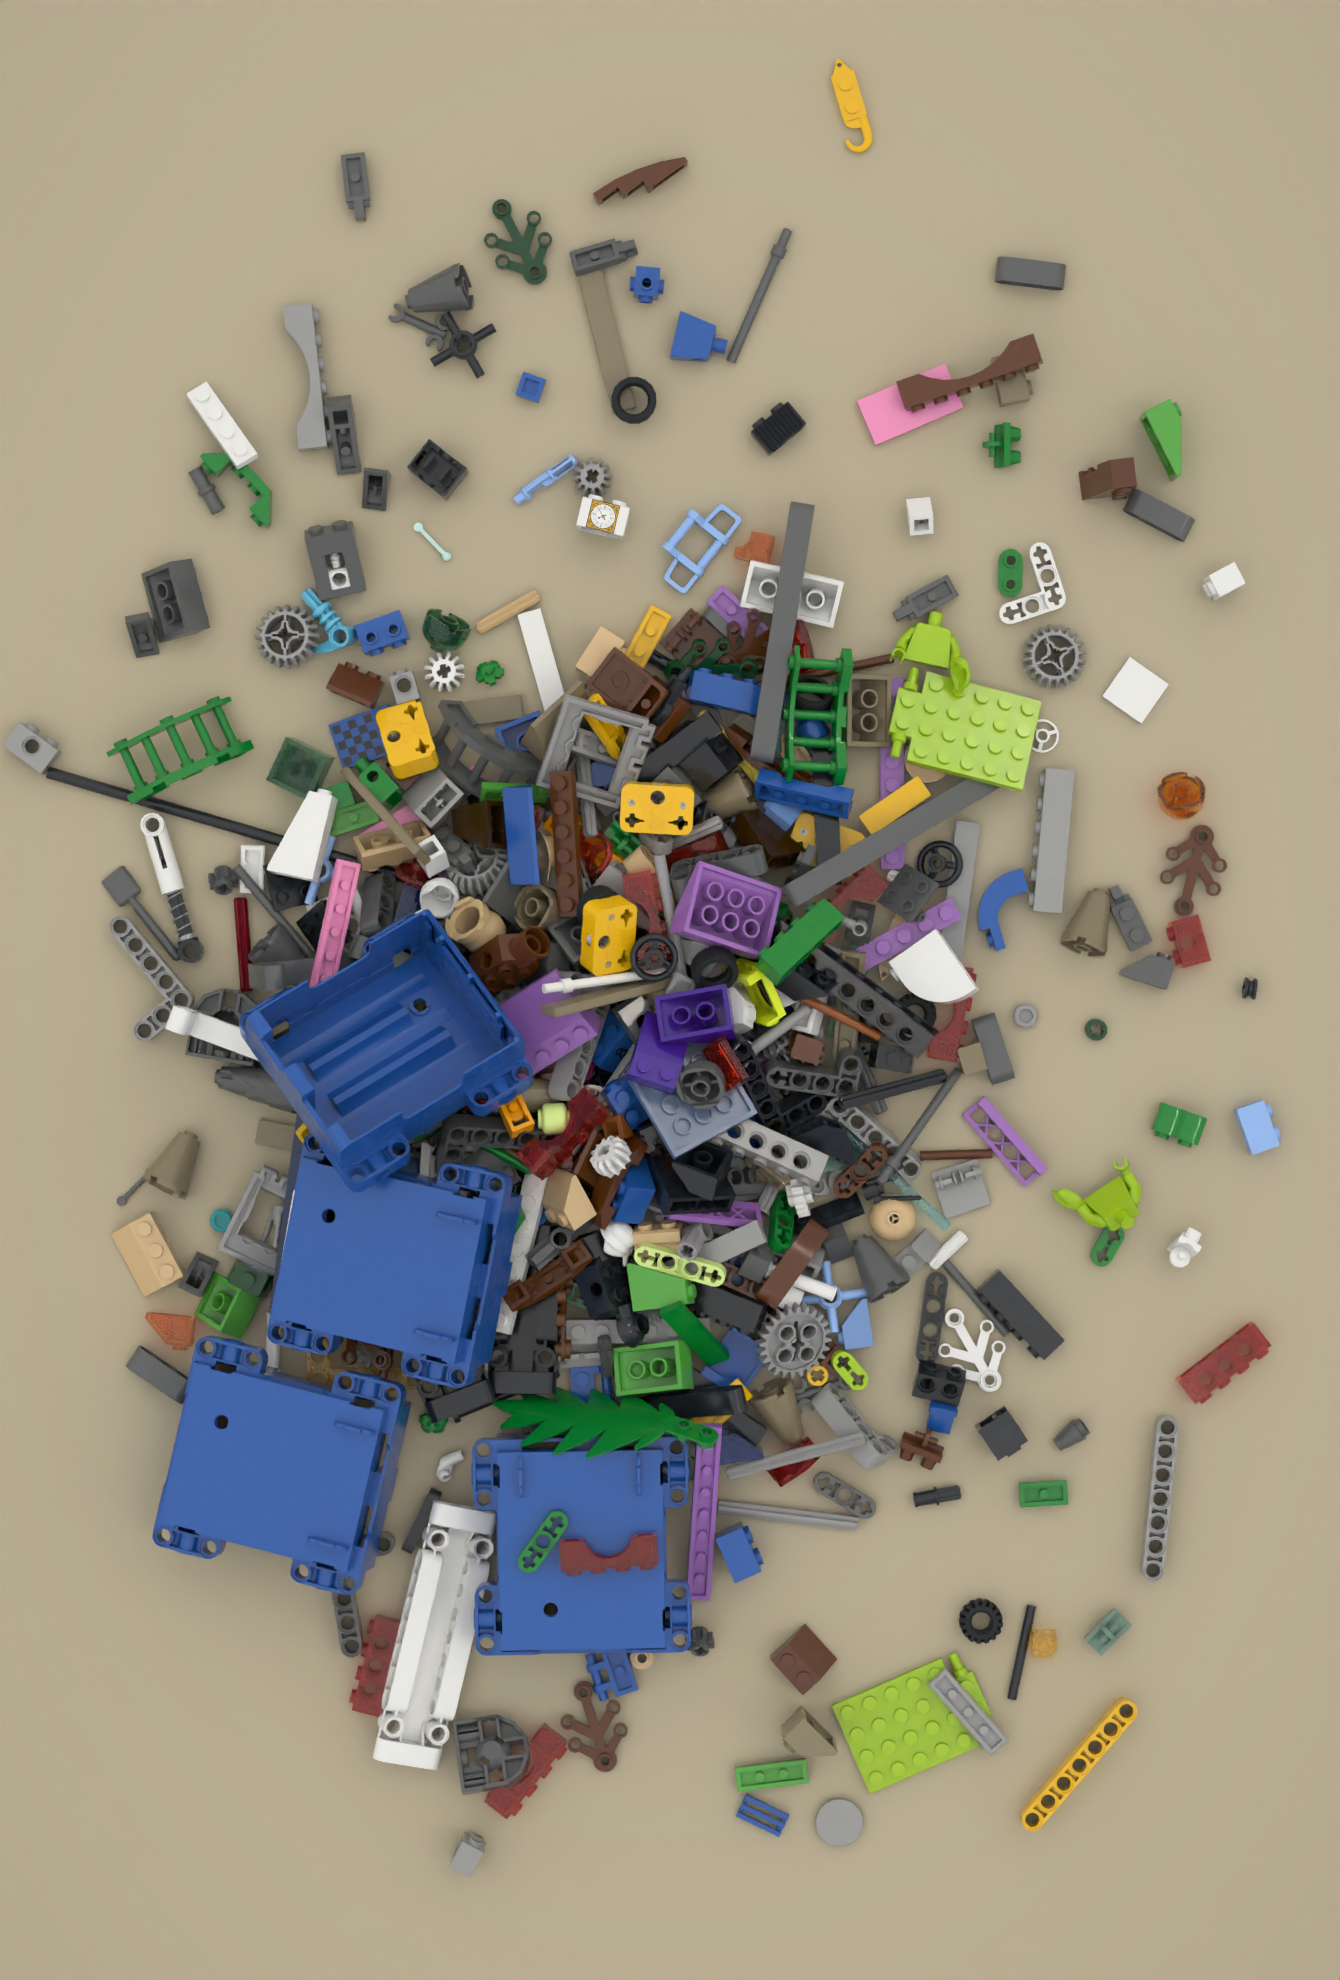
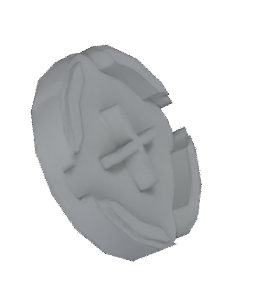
M833 1798L819 1808L816 1815V1829L820 1837L827 1844L836 1847L847 1846L853 1843L861 1834L863 1816L859 1808L851 1800Z

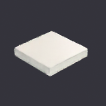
M1129 657L1102 697L1142 724L1169 684Z

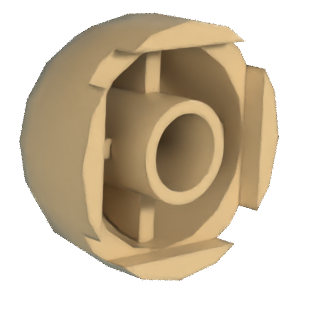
M886 1194V1195H884V1196H901V1195H898V1194ZM888 1199L876 1204L873 1203L869 1213V1223L872 1230L880 1238L887 1241H899L906 1238L914 1230L917 1222L916 1211L910 1201Z

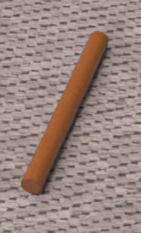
M815 998L798 1000L877 1041L882 1035L881 1031Z

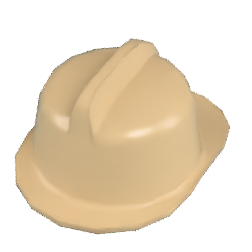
M537 830L536 843L540 884L546 886L550 871L555 869L553 835L544 836L541 831Z

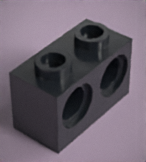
M919 1360L913 1381L912 1396L958 1407L965 1386L966 1370L937 1364L933 1361Z

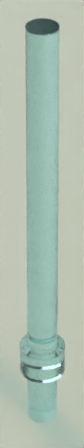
M845 1128L850 1142L854 1146V1150L860 1155L868 1146L848 1128ZM873 1152V1156L869 1161L872 1163L878 1155ZM883 1164V1165L879 1168V1170H880L881 1172H882V1170L885 1168V1165ZM897 1173L889 1177V1180L907 1196L920 1195ZM923 1197L921 1200H913L944 1231L949 1228L951 1223Z

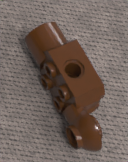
M528 926L517 934L495 936L469 956L470 966L494 998L495 994L499 991L516 988L519 983L530 978L533 973L539 970V960L549 954L551 943L547 934L541 928Z

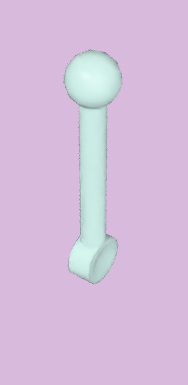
M421 523L414 524V530L418 533L420 532L439 551L444 561H449L451 554L445 552L423 529Z

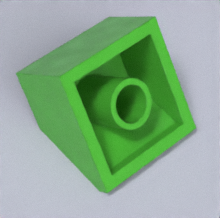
M214 1272L194 1315L218 1331L241 1339L261 1297H257L230 1284L227 1277Z

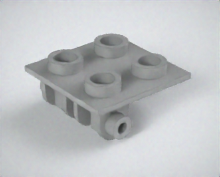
M977 1159L931 1173L945 1219L991 1204Z

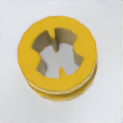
M819 1364L820 1366L812 1365L811 1369L812 1371H819L821 1369L824 1372L822 1373V1376H824L822 1380L817 1379L813 1381L811 1379L813 1374L807 1371V1379L814 1386H822L828 1380L827 1369Z

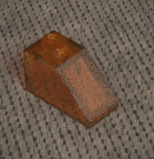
M157 1312L146 1313L145 1319L167 1345H173L172 1349L187 1350V1347L193 1345L196 1316Z

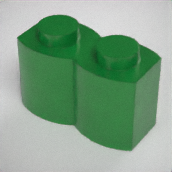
M1160 1102L1151 1129L1156 1131L1155 1136L1166 1140L1169 1139V1136L1179 1139L1178 1144L1191 1148L1192 1144L1198 1145L1207 1118Z

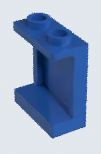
M731 1325L720 1342L729 1352V1359L709 1367L705 1364L701 1374L718 1386L730 1385L739 1378L745 1387L748 1388L763 1366V1363L759 1360L760 1354L756 1351L760 1346L754 1338L738 1332V1327Z

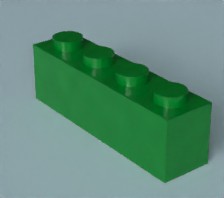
M825 898L818 903L815 901L811 903L805 910L806 915L802 918L800 916L796 917L789 925L791 929L786 933L784 931L780 932L773 941L775 944L771 947L765 946L758 954L760 959L755 967L776 986L830 937L843 922L845 916Z

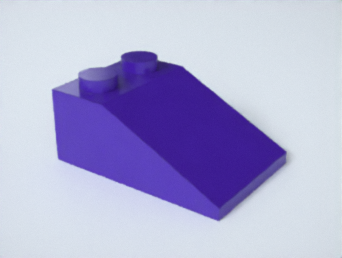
M726 984L654 997L661 1044L715 1043L737 1039L730 993Z
M646 1011L624 1079L671 1095L679 1078L688 1043L661 1044L657 1014Z

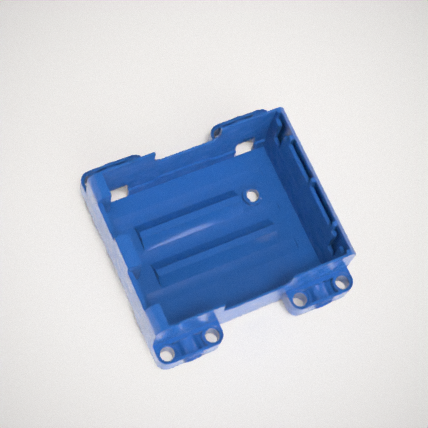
M425 909L418 914H409L367 939L363 944V957L313 987L308 986L307 980L295 987H287L246 1011L239 1019L242 1038L314 1136L321 1150L344 1183L353 1192H362L405 1166L410 1160V1145L408 1141L467 1105L477 1116L488 1115L527 1091L533 1083V1069L525 1058L524 1038L429 909ZM409 948L411 950V959L394 969L393 956ZM416 1002H424L427 1007L424 1011L418 1012L413 1005ZM287 1021L290 1032L273 1041L272 1029ZM518 1074H525L528 1077L526 1079H519L516 1076ZM477 1099H485L487 1102L485 1104H477L475 1101ZM397 1149H402L405 1151V1153L402 1155H396L393 1153V1151ZM362 1175L364 1178L360 1181H355L351 1177Z
M311 1133L307 1134L303 1141L285 1245L267 1328L268 1339L274 1344L290 1347L298 1351L325 1355L337 1351L341 1338L345 1337L403 1351L401 1368L404 1374L409 1377L454 1388L470 1385L475 1379L477 1366L491 1361L502 1297L507 1294L513 1263L510 1262V1256L523 1196L511 1193L513 1181L508 1174L460 1162L444 1164L439 1170L438 1178L398 1169L362 1192H353L347 1187L335 1168L331 1166L330 1161L321 1148L318 1149L316 1147L314 1136ZM452 1167L457 1172V1176L454 1180L449 1175L450 1169ZM354 1175L351 1178L355 1181H360L364 1177L362 1175ZM497 1178L502 1181V1188L500 1190L495 1187ZM459 1191H470L480 1195L472 1199L455 1194H459ZM328 1209H332L335 1212V1220L332 1223L326 1221ZM492 1237H493V1242H492L490 1257H489V1261H487V1260H488V1255H489V1250H490V1245H491V1240H492ZM480 1298H481V1303H480V1309H479L477 1324H476V1326H475V1321H476V1316H477L479 1301H480ZM280 1326L284 1329L285 1332L283 1338L280 1337L278 1333V1329ZM324 1337L329 1341L328 1349L323 1346ZM414 1359L419 1363L418 1371L412 1366ZM459 1370L465 1375L463 1382L458 1379L457 1373Z
M213 1335L199 1339L195 1345L178 1431L153 1529L152 1538L154 1543L160 1547L182 1554L212 1559L224 1552L226 1542L228 1541L293 1558L290 1574L292 1579L298 1583L343 1595L355 1593L362 1587L366 1571L375 1565L388 1504L392 1500L399 1469L397 1467L412 1404L405 1400V1386L397 1381L353 1370H347L335 1376L332 1386L278 1372V1368L267 1366L268 1354L261 1347ZM206 1341H210L213 1344L212 1352L205 1350ZM254 1352L259 1356V1363L250 1360L251 1353ZM218 1364L236 1367V1371L227 1373L215 1370V1366ZM344 1376L350 1377L352 1381L351 1386L343 1385L342 1379ZM391 1387L398 1391V1398L389 1396L388 1391ZM356 1399L374 1402L375 1406L369 1409L351 1403H354ZM220 1415L228 1418V1426L226 1428L218 1427L217 1420ZM386 1434H389L383 1466L379 1467ZM373 1506L368 1533L365 1539L362 1540L369 1508ZM163 1529L170 1532L169 1541L162 1537ZM208 1541L215 1543V1553L209 1551L207 1547ZM300 1565H305L308 1568V1576L300 1574ZM346 1577H351L354 1580V1588L347 1587L345 1583Z
M569 1431L541 1442H561ZM498 1433L496 1437L478 1439L472 1449L471 1479L473 1502L480 1510H496L498 1576L497 1582L481 1583L475 1592L474 1630L477 1651L486 1656L557 1653L685 1652L691 1644L692 1604H690V1587L683 1579H667L666 1507H681L688 1501L689 1460L687 1441H681L684 1445L682 1451L673 1452L670 1449V1444L677 1439L674 1438L673 1434H663L657 1441L638 1450H634L635 1446H622L611 1452L586 1459V1454L603 1433L557 1455H553L556 1447L521 1448V1442L531 1433ZM487 1444L490 1447V1453L486 1456L480 1455L477 1452V1446ZM663 1461V1483H660V1463ZM674 1489H681L685 1495L683 1499L676 1501L672 1499L671 1492ZM487 1492L491 1496V1501L487 1504H482L478 1500V1494ZM557 1509L564 1511L568 1516V1526L536 1571L531 1573L522 1571L518 1566V1557L551 1511ZM561 1516L557 1518L552 1517L553 1524L550 1529L547 1526L543 1529L550 1531L555 1537L557 1533H553V1530L557 1525H563ZM544 1534L539 1535L536 1538V1543L539 1547L545 1548L550 1544V1538ZM530 1546L529 1549H532L533 1553L530 1557H523L525 1560L524 1565H535L533 1562L534 1556L537 1553L539 1556H542L543 1553L537 1552L533 1546ZM683 1586L686 1589L685 1595L676 1597L672 1592L674 1587ZM482 1589H489L493 1597L490 1600H483L479 1592ZM547 1603H554L558 1608V1612L554 1615L545 1614L544 1606ZM663 1609H665V1628H663ZM677 1634H683L686 1636L687 1641L683 1645H677L673 1638ZM488 1637L492 1639L494 1645L491 1648H484L480 1640Z

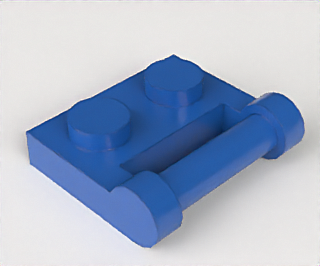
M601 1365L569 1368L571 1393L587 1404L590 1390L595 1389L594 1373H601L603 1394L613 1401L611 1377L606 1378L603 1376Z

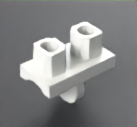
M1189 1227L1185 1233L1182 1232L1178 1238L1169 1244L1167 1248L1170 1252L1169 1261L1174 1267H1185L1190 1262V1259L1199 1253L1202 1247L1197 1244L1202 1235L1200 1232Z

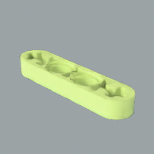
M641 1243L637 1246L634 1253V1259L640 1266L705 1285L717 1287L726 1278V1268L718 1262L701 1257L688 1261L687 1259L680 1258L677 1250L656 1244ZM644 1250L648 1251L649 1256L647 1259L643 1258L642 1253ZM660 1253L657 1263L654 1262L656 1254ZM664 1256L673 1257L675 1265H664L662 1258ZM690 1262L695 1263L698 1266V1271L690 1273L686 1270L685 1265ZM703 1266H705V1274L704 1276H701ZM714 1270L718 1271L719 1276L717 1279L712 1278L711 1273Z

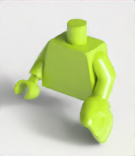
M930 611L927 624L917 623L916 626L909 627L898 638L889 661L891 662L893 657H897L900 659L899 665H902L904 661L945 670L949 668L950 664L954 689L962 691L970 683L971 671L969 664L961 657L958 641L951 634V630L941 627L944 614Z
M1122 1156L1125 1160L1123 1167H1118L1115 1160L1113 1164L1119 1172L1123 1173L1124 1177L1121 1175L1117 1176L1084 1200L1075 1192L1066 1188L1058 1191L1052 1190L1051 1194L1055 1201L1063 1208L1077 1211L1088 1225L1099 1228L1107 1227L1110 1231H1116L1121 1226L1124 1229H1129L1134 1225V1218L1140 1213L1137 1205L1141 1200L1142 1189L1133 1172L1130 1173L1129 1161Z

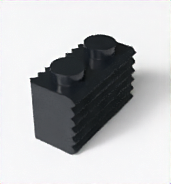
M782 402L778 403L770 410L772 413L770 417L766 420L762 417L752 425L754 429L751 431L752 437L768 456L806 426V422L789 402H786L784 405Z

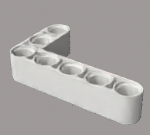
M173 1005L165 1029L184 1036L191 1035L258 1060L242 1038L239 1026L185 1006Z

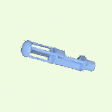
M569 454L525 487H522L520 492L513 497L517 505L525 500H530L532 493L542 486L548 487L574 467H577L578 462L576 458Z

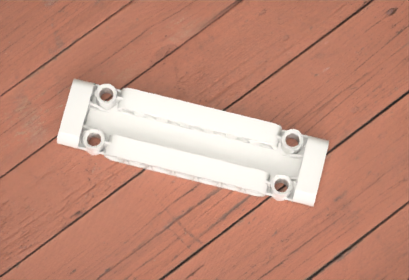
M433 1500L428 1525L422 1533L423 1546L416 1554L382 1696L383 1713L378 1718L379 1731L372 1758L378 1761L438 1770L443 1744L449 1738L448 1722L454 1719L474 1638L475 1592L481 1583L487 1582L490 1565L487 1558L492 1555L494 1550L492 1537L497 1523L495 1511L480 1510L477 1507ZM436 1533H439L440 1536L438 1541L432 1543V1536ZM484 1541L483 1548L476 1551L477 1544ZM482 1589V1590L479 1592L480 1597H481L482 1599H483V1596H484V1591H485V1589ZM395 1720V1725L391 1729H387L388 1723ZM440 1727L439 1733L436 1736H432L433 1730Z

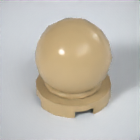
M473 897L464 898L453 906L455 911L451 918H446L445 922L447 935L457 943H461L471 953H474L495 936L506 934V926L500 915L488 909V906L481 900L474 899Z

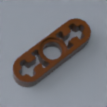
M874 1142L857 1157V1165H864L868 1170L867 1174L863 1176L856 1174L854 1168L857 1165L851 1163L836 1178L833 1189L838 1197L848 1198L852 1196L886 1162L888 1157L886 1145L881 1142ZM873 1150L875 1152H878L880 1150L882 1152V1158L877 1156L871 1164L869 1160L873 1156ZM851 1176L853 1180L850 1182L848 1189H840L841 1183L845 1184Z

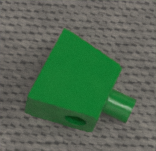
M362 757L356 762L354 766L361 773L358 776L359 780L382 805L391 811L403 799L402 795L405 792L376 761L371 764L366 757Z

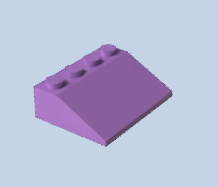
M698 861L675 909L670 933L711 947H723L733 954L751 960L760 959L758 957L760 951L765 946H770L783 889Z
M556 968L499 1004L525 1040V1058L532 1066L533 1075L597 1036L600 1028L601 1019L592 1009L558 1018L541 1013V1005L579 995L575 989L571 993L564 994L561 992L544 994L542 992V984L559 982L560 979H565ZM525 1074L517 1075L520 1079H526L528 1077Z

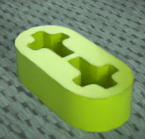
M841 1349L832 1354V1366L853 1390H862L868 1385L869 1378L867 1373L848 1351ZM840 1356L846 1358L845 1361L849 1365L847 1369L842 1364L837 1366ZM852 1371L858 1376L862 1374L860 1377L861 1383L853 1382L854 1378L850 1375Z

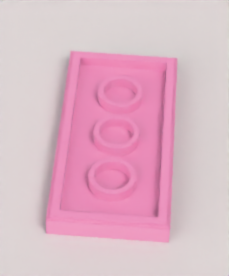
M945 364L921 374L929 378L951 379ZM897 384L857 401L875 446L964 408L960 398L955 394L949 396V401L939 405H935L934 402L926 404V409L916 413H912L911 410L906 411Z

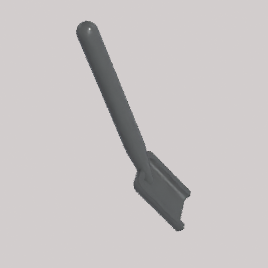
M125 866L119 867L102 881L103 886L118 906L123 907L129 902L133 910L174 961H179L180 957L176 947L142 904L135 899L141 893L140 886Z

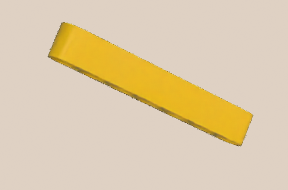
M1121 1697L1113 1703L1020 1812V1818L1027 1830L1036 1831L1043 1826L1136 1718L1137 1708L1130 1698ZM1124 1704L1131 1706V1711L1127 1715L1119 1713L1120 1707ZM1107 1723H1115L1116 1728L1113 1732H1104V1726ZM1091 1741H1099V1749L1096 1751L1088 1749ZM1076 1759H1083L1085 1761L1084 1766L1080 1769L1073 1768V1762ZM1060 1777L1069 1778V1783L1065 1787H1059L1057 1780ZM1051 1795L1054 1797L1053 1802L1049 1805H1044L1041 1803L1042 1797ZM1029 1813L1038 1815V1819L1034 1823L1025 1821Z

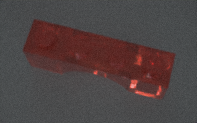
M868 865L853 873L855 879L850 884L845 881L836 890L838 895L832 901L829 898L826 900L837 910L843 903L854 898L873 902L890 884L871 865ZM837 930L823 943H831L838 936Z
M651 868L622 873L626 899L633 900L642 905L649 915L650 927L647 934L668 935L665 920L660 921L659 911H663L661 896L656 897L654 889L659 887L657 874L651 873ZM651 941L646 942L640 947L637 954L638 962L644 959L647 951L651 950ZM659 941L658 950L663 953L664 959L668 961L667 959H671L670 950L664 943ZM652 954L649 959L652 962H657L659 957L656 954ZM646 966V967L642 968V970L650 969V968H649L648 966Z
M964 967L976 983L977 974L973 973L974 968ZM972 997L954 1003L952 1021L945 1029L939 1031L929 1044L928 1058L957 1062V1058H959L957 1048L964 1046V1044H960L961 1035H966L968 1021H965L964 1018L966 1011L970 1012Z
M585 1086L567 1103L570 1118L563 1133L549 1141L532 1138L517 1154V1157L541 1180L551 1176L555 1168L563 1160L569 1158L573 1150L580 1143L586 1141L590 1133L597 1126L604 1123L607 1116L611 1113L599 1098Z
M657 1532L632 1534L627 1547L614 1555L596 1553L588 1546L584 1538L563 1539L559 1541L561 1572H567L568 1576L581 1575V1571L591 1570L592 1574L605 1573L606 1569L615 1568L616 1572L630 1571V1567L640 1566V1570L654 1569V1565H659Z
M544 1722L529 1742V1747L534 1756V1765L531 1771L513 1787L493 1789L487 1794L484 1802L506 1819L511 1814L515 1816L523 1806L520 1803L525 1796L530 1797L538 1786L535 1783L540 1777L544 1779L552 1770L550 1764L554 1759L560 1760L567 1751L565 1747L567 1740Z

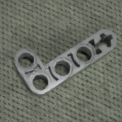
M827 1383L812 1398L813 1406L838 1437L860 1431L864 1433L866 1443L848 1450L865 1469L871 1470L882 1466L898 1450V1445L892 1437L887 1434L880 1436L875 1434L835 1384Z

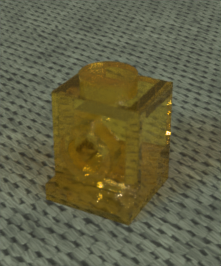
M1031 1629V1655L1033 1658H1052V1654H1055V1651H1057L1055 1630Z

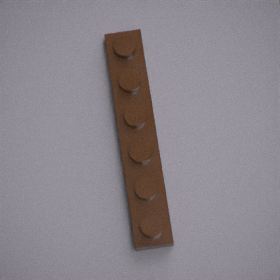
M575 770L550 771L558 917L577 916V904L583 895Z

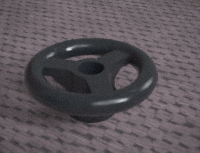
M943 840L927 844L917 858V871L940 884L938 888L952 885L959 878L963 869V859L958 848L952 843ZM938 848H946L951 851L956 862L946 861V858L939 853ZM929 852H931L932 855H930L927 859V867L930 870V872L926 874L924 869V860L926 855ZM941 860L942 865L937 868L936 862ZM945 869L955 870L946 880H934L937 874Z
M652 933L642 936L634 943L630 952L632 969L640 978L646 981H662L671 976L678 965L679 956L675 944L662 934ZM651 941V950L647 951L644 959L638 962L637 954L640 947L646 942ZM659 941L669 948L671 963L666 961L663 953L658 950ZM652 954L658 955L659 960L657 962L650 961L649 957ZM646 966L651 969L663 967L666 970L660 974L653 975L644 972L642 968Z

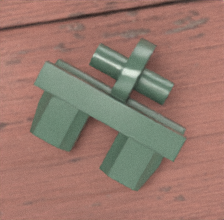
M1113 1608L1084 1639L1102 1656L1132 1625Z

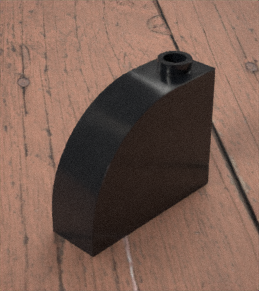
M671 1155L652 1156L648 1166L656 1188L654 1194L663 1215L730 1212L736 1194L727 1178H725L713 1201L688 1191L672 1167L673 1158Z

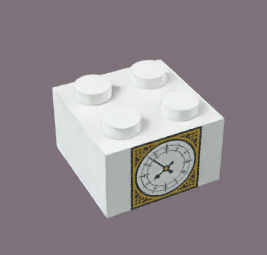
M589 494L588 498L583 497L576 524L577 530L624 541L630 517V508L626 506L625 502L612 500L611 504L603 502V497Z

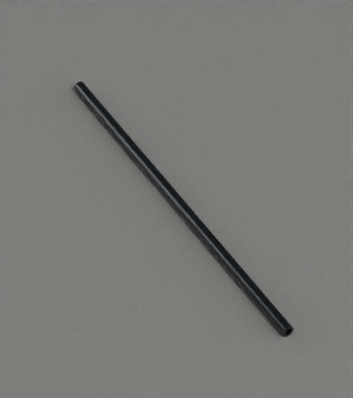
M49 767L46 775L48 779L129 802L127 796L134 792ZM155 797L134 803L279 846L284 835ZM332 850L329 861L334 863L336 859L358 863L356 856ZM387 865L381 866L376 871L369 872L365 870V872L372 874L389 870L395 876L396 881L422 888L427 881L432 880L431 878Z

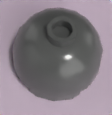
M707 1059L689 1062L679 1074L676 1084L677 1093L684 1103L686 1100L692 1104L693 1108L708 1109L714 1107L723 1098L725 1093V1075L717 1064Z

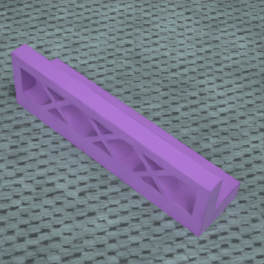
M985 1096L962 1114L1024 1187L1038 1175H1042L1048 1170ZM979 1106L986 1113L985 1124L975 1123L969 1116ZM989 1118H990L995 1124H988ZM979 1126H985V1133L979 1128ZM988 1127H998L1002 1131L1001 1142L991 1141L987 1137ZM1004 1135L1010 1142H1004ZM994 1144H1001L1000 1151ZM1004 1145L1015 1146L1017 1149V1160L1006 1159L1003 1155ZM1020 1153L1026 1160H1020ZM1010 1162H1016V1169ZM1019 1163H1029L1035 1169V1172L1024 1179L1019 1174Z
M734 1200L730 1212L663 1215L661 1211L662 1216L673 1220L742 1227L755 1220H759L761 1226L763 1225L759 1203Z

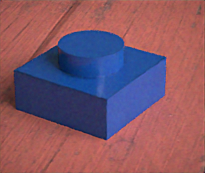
M523 372L516 396L539 403L546 379Z

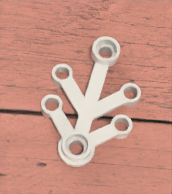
M957 1308L949 1309L945 1314V1322L948 1326L955 1328L967 1351L953 1348L948 1343H941L938 1349L939 1355L944 1358L953 1357L975 1363L979 1372L964 1369L958 1363L951 1366L966 1370V1379L977 1381L982 1390L986 1392L996 1391L1002 1382L1001 1375L997 1370L1001 1355L1006 1350L1004 1342L1001 1340L992 1342L991 1350L993 1354L987 1367L983 1357L989 1335L994 1330L993 1323L989 1319H984L980 1322L979 1329L981 1331L977 1346H975L963 1324V1313ZM953 1313L958 1314L959 1318L956 1322L950 1321V1315ZM985 1322L991 1324V1328L988 1331L982 1329V1325ZM996 1343L1003 1345V1349L999 1352L994 1350ZM943 1346L949 1347L950 1351L948 1354L941 1353ZM989 1375L994 1378L991 1384L985 1383V1378Z

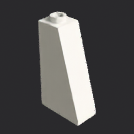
M318 789L317 792H308L268 864L267 870L269 872L301 880L319 882L338 799L331 795V791Z

